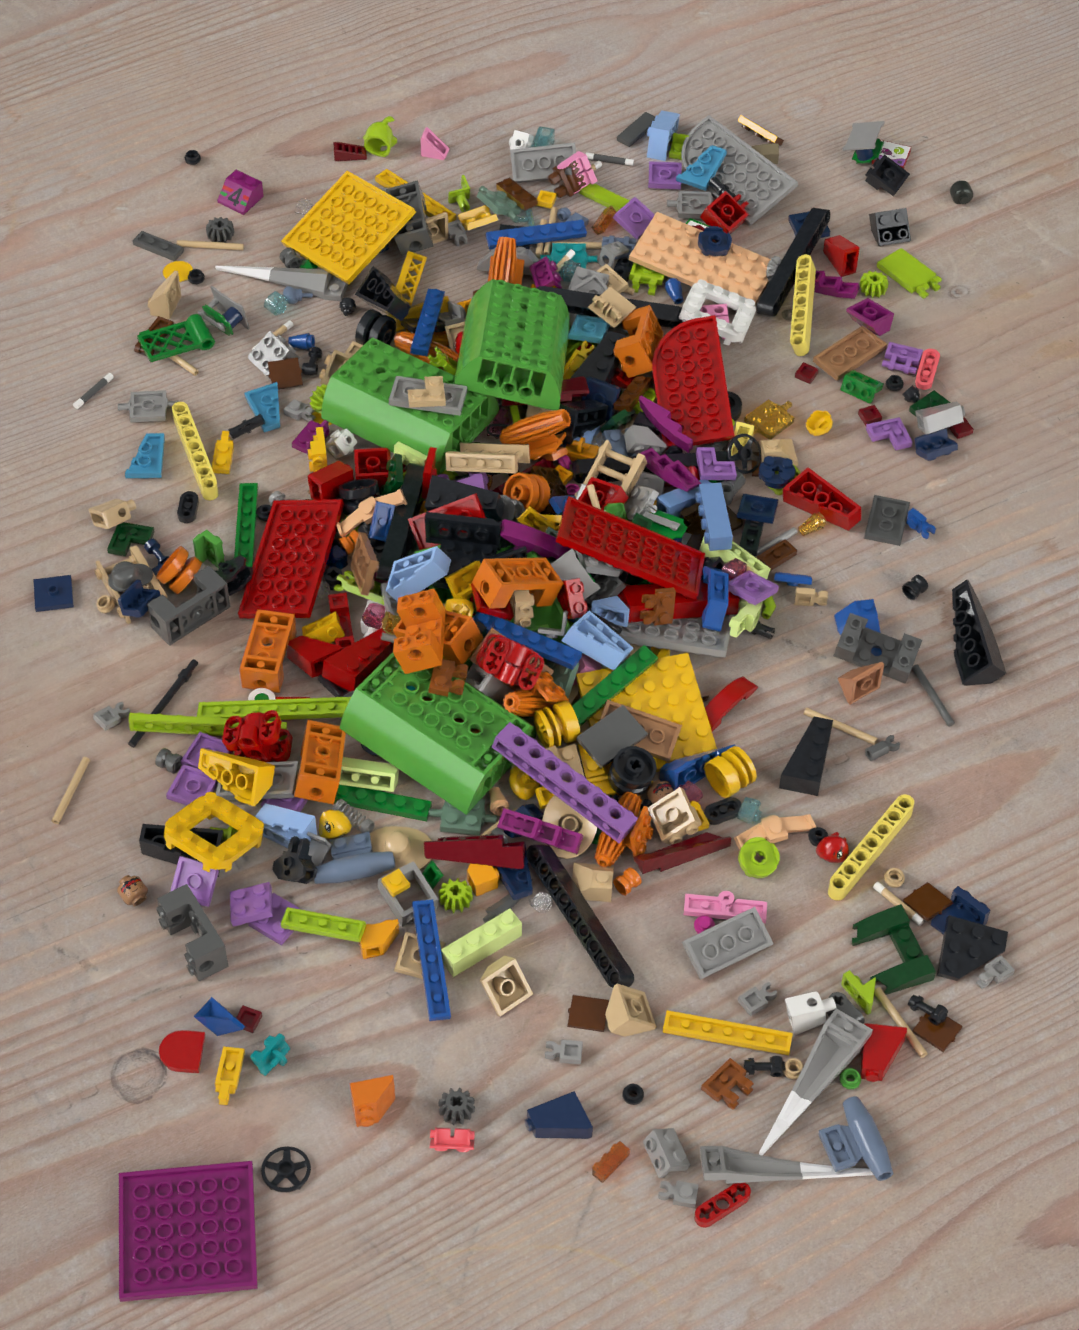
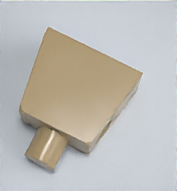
M113 499L88 510L94 526L109 529L130 519V511L136 509V504L132 499L128 501Z

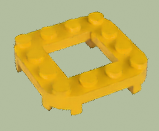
M207 792L204 796L198 797L166 821L164 838L166 846L170 850L176 846L202 862V869L204 871L210 872V869H224L227 872L232 869V863L253 847L258 849L261 846L264 823L228 800L217 796L216 793ZM216 817L238 830V832L216 847L190 830L205 818L211 820Z

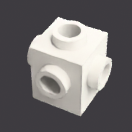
M514 130V134L509 140L510 149L533 147L534 143L532 141L534 136Z
M347 428L341 431L338 429L331 434V439L325 446L337 459L352 453L357 440Z

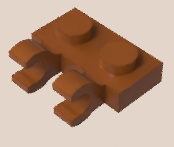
M674 587L655 589V594L642 595L641 602L645 603V608H653L651 611H640V619H643V624L648 625L653 622L655 626L673 623L676 596Z
M443 659L442 665L433 669L428 693L447 697L449 692L463 695L464 680L467 678L469 666L465 664L455 666L456 661ZM452 677L459 678L457 680L452 681Z
M729 1058L701 1085V1090L717 1103L723 1099L726 1105L734 1110L739 1105L737 1102L739 1096L730 1090L737 1085L741 1092L748 1096L753 1091L751 1087L754 1083L745 1077L746 1070Z

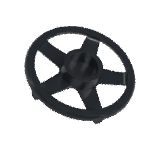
M738 434L732 437L727 449V461L741 460L743 470L739 469L736 465L735 468L736 471L742 474L754 472L761 462L759 443L749 434ZM740 437L750 438L745 446H742L737 439ZM753 442L757 445L759 456L754 455L751 446ZM734 443L738 453L731 456V448ZM748 460L757 461L753 469L747 470Z
M290 1146L280 1147L271 1151L265 1157L261 1166V1175L265 1184L271 1190L277 1192L300 1190L307 1182L311 1173V1164L307 1155L300 1149ZM284 1150L283 1159L279 1163L268 1161L273 1154ZM290 1150L301 1154L305 1161L293 1163ZM265 1167L277 1171V1175L272 1182L266 1177ZM307 1167L305 1177L300 1182L295 1175V1171ZM284 1178H287L294 1186L282 1188L277 1185Z

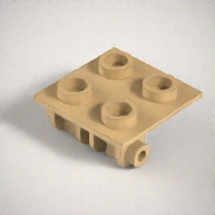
M611 286L600 296L595 295L592 299L594 302L588 306L591 311L613 328L619 325L636 309L635 305Z

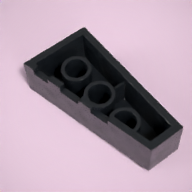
M609 331L571 378L584 376L587 379L590 376L611 384L620 364L619 359L614 355L613 349L615 348L616 341L626 338V335Z
M432 475L425 508L428 512L477 493L485 517L501 521L505 504L497 492Z
M813 717L781 774L779 789L818 796L833 720Z

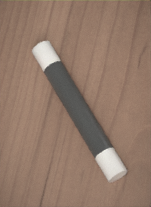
M586 152L587 158L590 160L628 166L634 165L633 159Z
M108 373L73 403L74 408L79 409L114 378L113 375Z

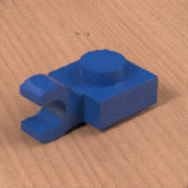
M915 508L908 511L906 524L910 528L916 530L919 534L921 533L925 539L929 538L928 532L935 534V526L927 523V518Z

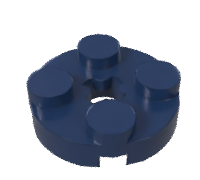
M709 226L699 233L697 242L703 255L725 256L731 247L732 238L728 232L726 234L723 231V228Z
M765 457L759 467V479H762L765 485L770 488H784L795 477L793 461L789 458Z

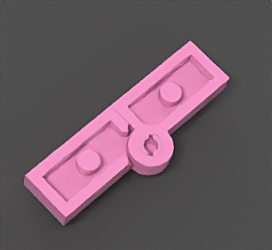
M723 891L718 897L685 894L683 915L695 917L708 916L710 918L728 920L755 907L762 922L766 924L767 902L745 899L734 901V895L730 891Z

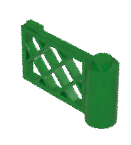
M199 314L190 315L184 322L153 331H142L137 335V339L150 363L199 348L201 350H209L215 344L211 332ZM178 329H185L184 334L176 332ZM161 334L170 335L168 339L160 337ZM173 336L181 338L180 342L172 341ZM150 338L153 339V342L150 344L144 342V339ZM184 340L191 341L193 344L185 345L183 344ZM157 341L165 343L163 347L155 344ZM168 345H172V346H175V347H176V349H174V350H169V349H166V348H167ZM152 349L160 351L159 354L153 356L150 352Z

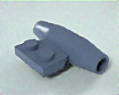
M370 832L331 839V855L333 860L316 866L317 874L314 881L315 884L343 883L383 873L396 867L393 851L373 852Z
M853 1096L843 1102L848 1126L837 1124L821 1129L818 1133L834 1171L837 1172L856 1166L863 1159L878 1181L890 1178L893 1175L887 1147L873 1117L859 1097Z

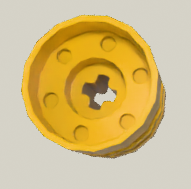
M567 700L554 704L553 712L549 707H544L543 711L541 709L535 710L533 717L536 732L545 748L553 747L554 745L556 747L560 746L561 738L565 743L576 741L577 736L581 734L575 711Z
M737 746L729 748L721 753V756L714 757L704 765L708 782L715 792L723 798H729L737 793L740 788H745L755 782L757 778L756 770L750 757Z

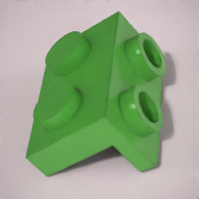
M206 529L193 539L195 557L202 561V563L208 560L218 568L220 562H225L223 542L220 537L214 536Z

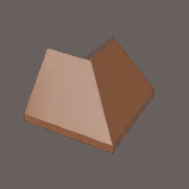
M883 662L852 669L838 677L849 705L880 688L884 669Z

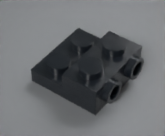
M884 154L881 159L877 158L873 163L874 169L870 167L867 171L865 181L876 190L881 187L894 197L910 173Z

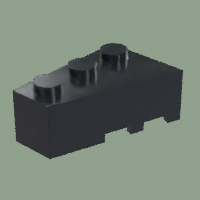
M593 399L560 404L559 410H567L571 418V424L554 435L565 432L566 437L562 442L569 445L572 444L573 439L581 438L584 436V432L592 431L605 423L608 405Z

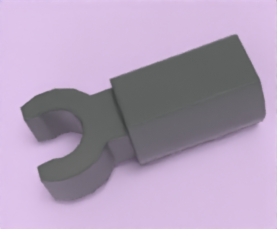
M890 735L886 738V741H880L866 748L865 754L870 761H873L888 754L889 751H897L900 748V742L892 744L891 742L894 741L895 736Z

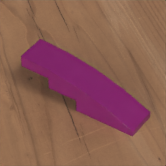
M816 270L814 292L839 298L855 299L860 289L859 283L843 282L842 277L826 276L825 271Z
M641 395L639 397L640 408L650 422L671 442L687 453H690L693 449V440L682 434V425L671 420L670 411Z
M653 448L640 453L646 457V467L669 484L684 491H690L701 484L679 460L673 462L666 454L660 456Z
M502 520L501 537L515 546H526L527 553L534 551L542 557H546V559L551 556L558 559L571 550V548L564 547L555 542L556 538L545 532L510 520Z
M503 808L497 825L500 829L574 854L578 853L584 836Z

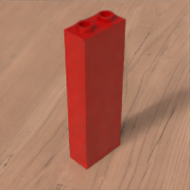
M701 580L696 600L686 598L676 592L673 619L702 617V612L708 604L707 583H703V580ZM658 584L626 586L617 596L630 609L628 622H642L643 619H640V611L653 610V608H645V603L641 602L642 595L655 594V589L665 587ZM729 591L728 607L725 615L738 614L740 598Z

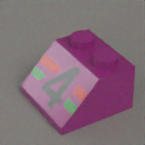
M236 169L226 178L217 202L244 215L264 197L262 181Z
M866 298L846 309V312L853 321L857 322L860 326L863 325L873 334L881 336L890 331L894 313L873 300Z

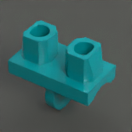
M281 1033L276 1037L269 1035L264 1041L265 1049L262 1052L255 1050L250 1055L252 1062L264 1076L277 1064L285 1066L288 1062L285 1056L291 1048Z

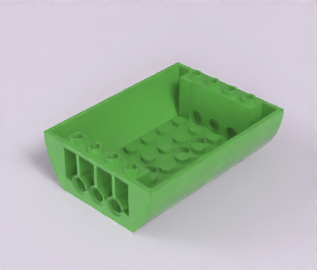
M392 652L355 689L345 709L339 729L467 815L513 765L512 762L492 748L495 737L509 722L534 739L536 738V729L516 714L508 712L504 706L466 681L463 695L449 692L447 697L428 693L434 667L405 674ZM452 677V681L459 679L456 677ZM413 686L416 688V690L411 691L408 690L406 687ZM423 697H430L432 700H431V701H425V700H423L422 698H423ZM461 718L464 720V722L459 723L456 722L454 719ZM470 729H478L480 733H473Z

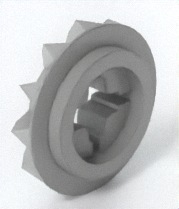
M772 257L767 265L766 275L769 282L782 261L780 257Z

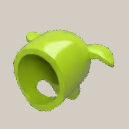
M392 116L385 117L382 122L372 123L366 130L363 139L364 146L369 153L379 157H386L389 155L391 147L397 143V138L393 136L392 129L388 125L389 122L395 121ZM382 146H387L386 150L381 151Z

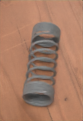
M343 799L338 800L334 804L333 810L344 812L345 815L352 808V811L347 816L349 821L353 820L351 825L353 824V827H357V830L361 833L372 832L375 826L372 820L366 819V816H362V813H358V810H354ZM356 811V814L354 815V817H353L352 819H350L351 816L353 815V813ZM360 814V817L358 818V820H357L356 822H354L355 819L357 818V816ZM364 817V820L362 821V823H361L360 825H358L359 822L361 821V819Z

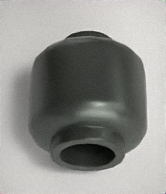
M959 180L951 186L950 195L955 204H967L973 198V190L967 181Z

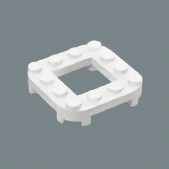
M698 280L689 291L679 319L688 321L711 316L700 311L706 299L718 304H727L728 308L737 312L732 324L723 319L716 318L718 334L725 338L723 344L730 345L731 342H739L741 344L756 312L755 301L742 297L735 292L725 290L720 286L707 283L705 280Z

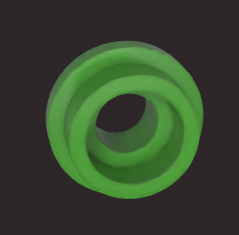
M848 1068L842 1071L839 1080L844 1088L852 1090L859 1087L861 1075L856 1069Z

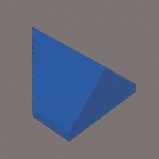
M213 997L193 1016L217 1036L240 1031L245 1028L236 1017Z

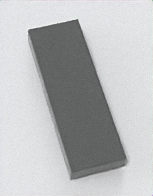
M645 112L617 136V141L628 147L632 146L647 133L648 127H651L652 121H655V116Z
M141 231L133 239V245L172 261H176L184 252V247Z

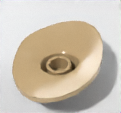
M554 795L549 800L542 821L584 835L577 854L550 847L559 858L570 859L578 857L592 844L597 827Z
M390 826L370 833L373 852L393 851L396 867L383 873L389 874L413 861L419 870H422L431 861V859L425 858L424 841L432 840L425 833L417 829Z

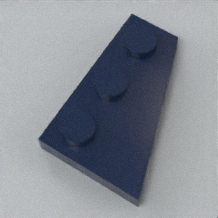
M525 844L523 869L493 866V868H497L500 879L513 900L530 896L533 893Z

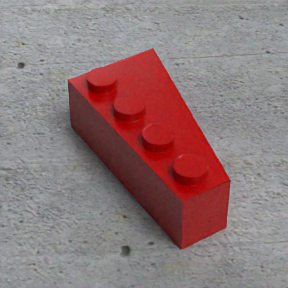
M809 467L783 488V502L849 531L861 521V506Z
M382 627L323 660L322 677L350 692L355 691L377 666L393 652L394 643L381 640L382 633L395 635V633Z

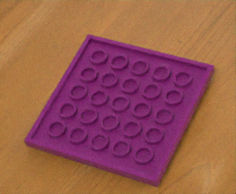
M252 1161L119 1173L120 1302L258 1289Z

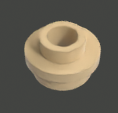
M103 595L97 600V608L101 613H108L115 606V600L111 596Z
M891 868L884 875L885 883L893 888L902 886L905 880L903 872L898 868Z
M791 1058L785 1062V1071L783 1073L789 1079H798L804 1065L799 1059Z

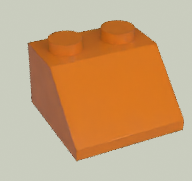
M393 1075L350 1083L356 1126L369 1127L374 1123H378L395 1101Z

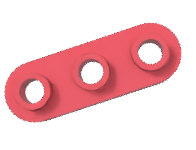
M926 349L922 354L915 379V385L919 389L927 390L933 385L940 359V353L935 349Z

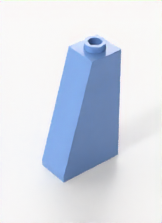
M699 480L701 484L710 483L708 480ZM699 487L690 491L678 488L658 496L656 512L659 510L679 517L683 509L696 503V492H699Z

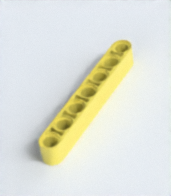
M807 254L801 255L797 259L790 343L797 356L806 355L810 349L816 268L811 256Z
M177 402L172 406V412L180 439L203 498L209 501L214 500L219 495L216 477L188 405L184 402Z
M900 795L833 874L828 888V895L831 899L839 901L846 897L911 818L914 799L910 795Z

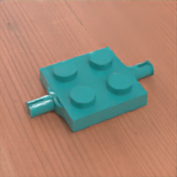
M552 243L551 255H540V260L547 256L550 261H554L557 265L569 250L572 249L575 255L558 273H575L577 266L586 269L587 262L597 263V256H587L586 243Z

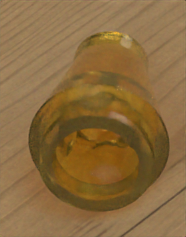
M820 512L817 514L813 513L798 527V530L802 536L824 529L827 523Z

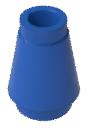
M676 278L666 281L665 290L674 304L682 303L684 299L681 282Z
M310 333L289 337L288 344L294 348L310 350L315 347V337L310 335Z

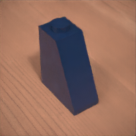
M575 1091L528 1109L527 1119L524 1120L528 1131H532L535 1138L589 1139L592 1137L593 1126Z

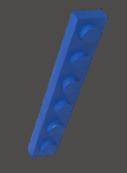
M583 220L490 231L486 232V240L490 250L496 247L499 237L516 239V246L582 238L586 237L587 231Z
M428 288L410 354L428 356L445 291Z
M477 612L473 617L475 621L481 622L487 627V634L493 627L507 638L539 653L538 655L571 670L575 668L582 658L581 651L502 618Z
M433 899L413 901L412 909L429 1021L447 1020L451 1018L434 901Z

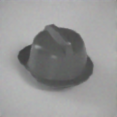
M123 561L114 566L109 576L108 584L111 589L120 592L126 591L137 579L141 580L144 586L152 580L153 571L147 565Z

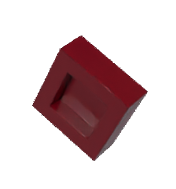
M803 362L795 372V378L811 384L817 376L819 369Z
M875 405L861 408L858 411V415L865 426L866 424L882 421V415Z
M965 417L963 418L964 422L949 427L957 439L973 434L974 429Z
M242 1005L236 1018L245 1026L243 1030L254 1033L262 1018V1012Z

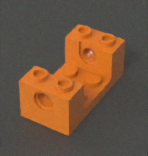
M648 305L633 310L622 321V327L628 331L629 337L617 340L613 349L615 357L621 363L622 371L626 373L628 378L653 371L654 352L663 338L664 332L651 306Z
M546 557L483 559L472 581L489 608H505L514 590H529V593L533 594L536 607L552 606L564 584Z
M424 590L398 597L397 613L403 621L406 631L405 636L394 639L393 654L405 674L441 666L446 609L436 590Z
M257 609L239 669L242 688L254 690L266 688L272 692L280 693L284 680L282 665L289 641L296 638L297 634L295 614Z
M446 611L443 655L447 660L456 661V665L464 664L484 638L473 617ZM400 620L393 629V632L397 638L405 636L406 627L403 621Z
M307 720L301 745L300 756L302 758L294 797L334 804L340 782L346 732L339 729L340 726Z

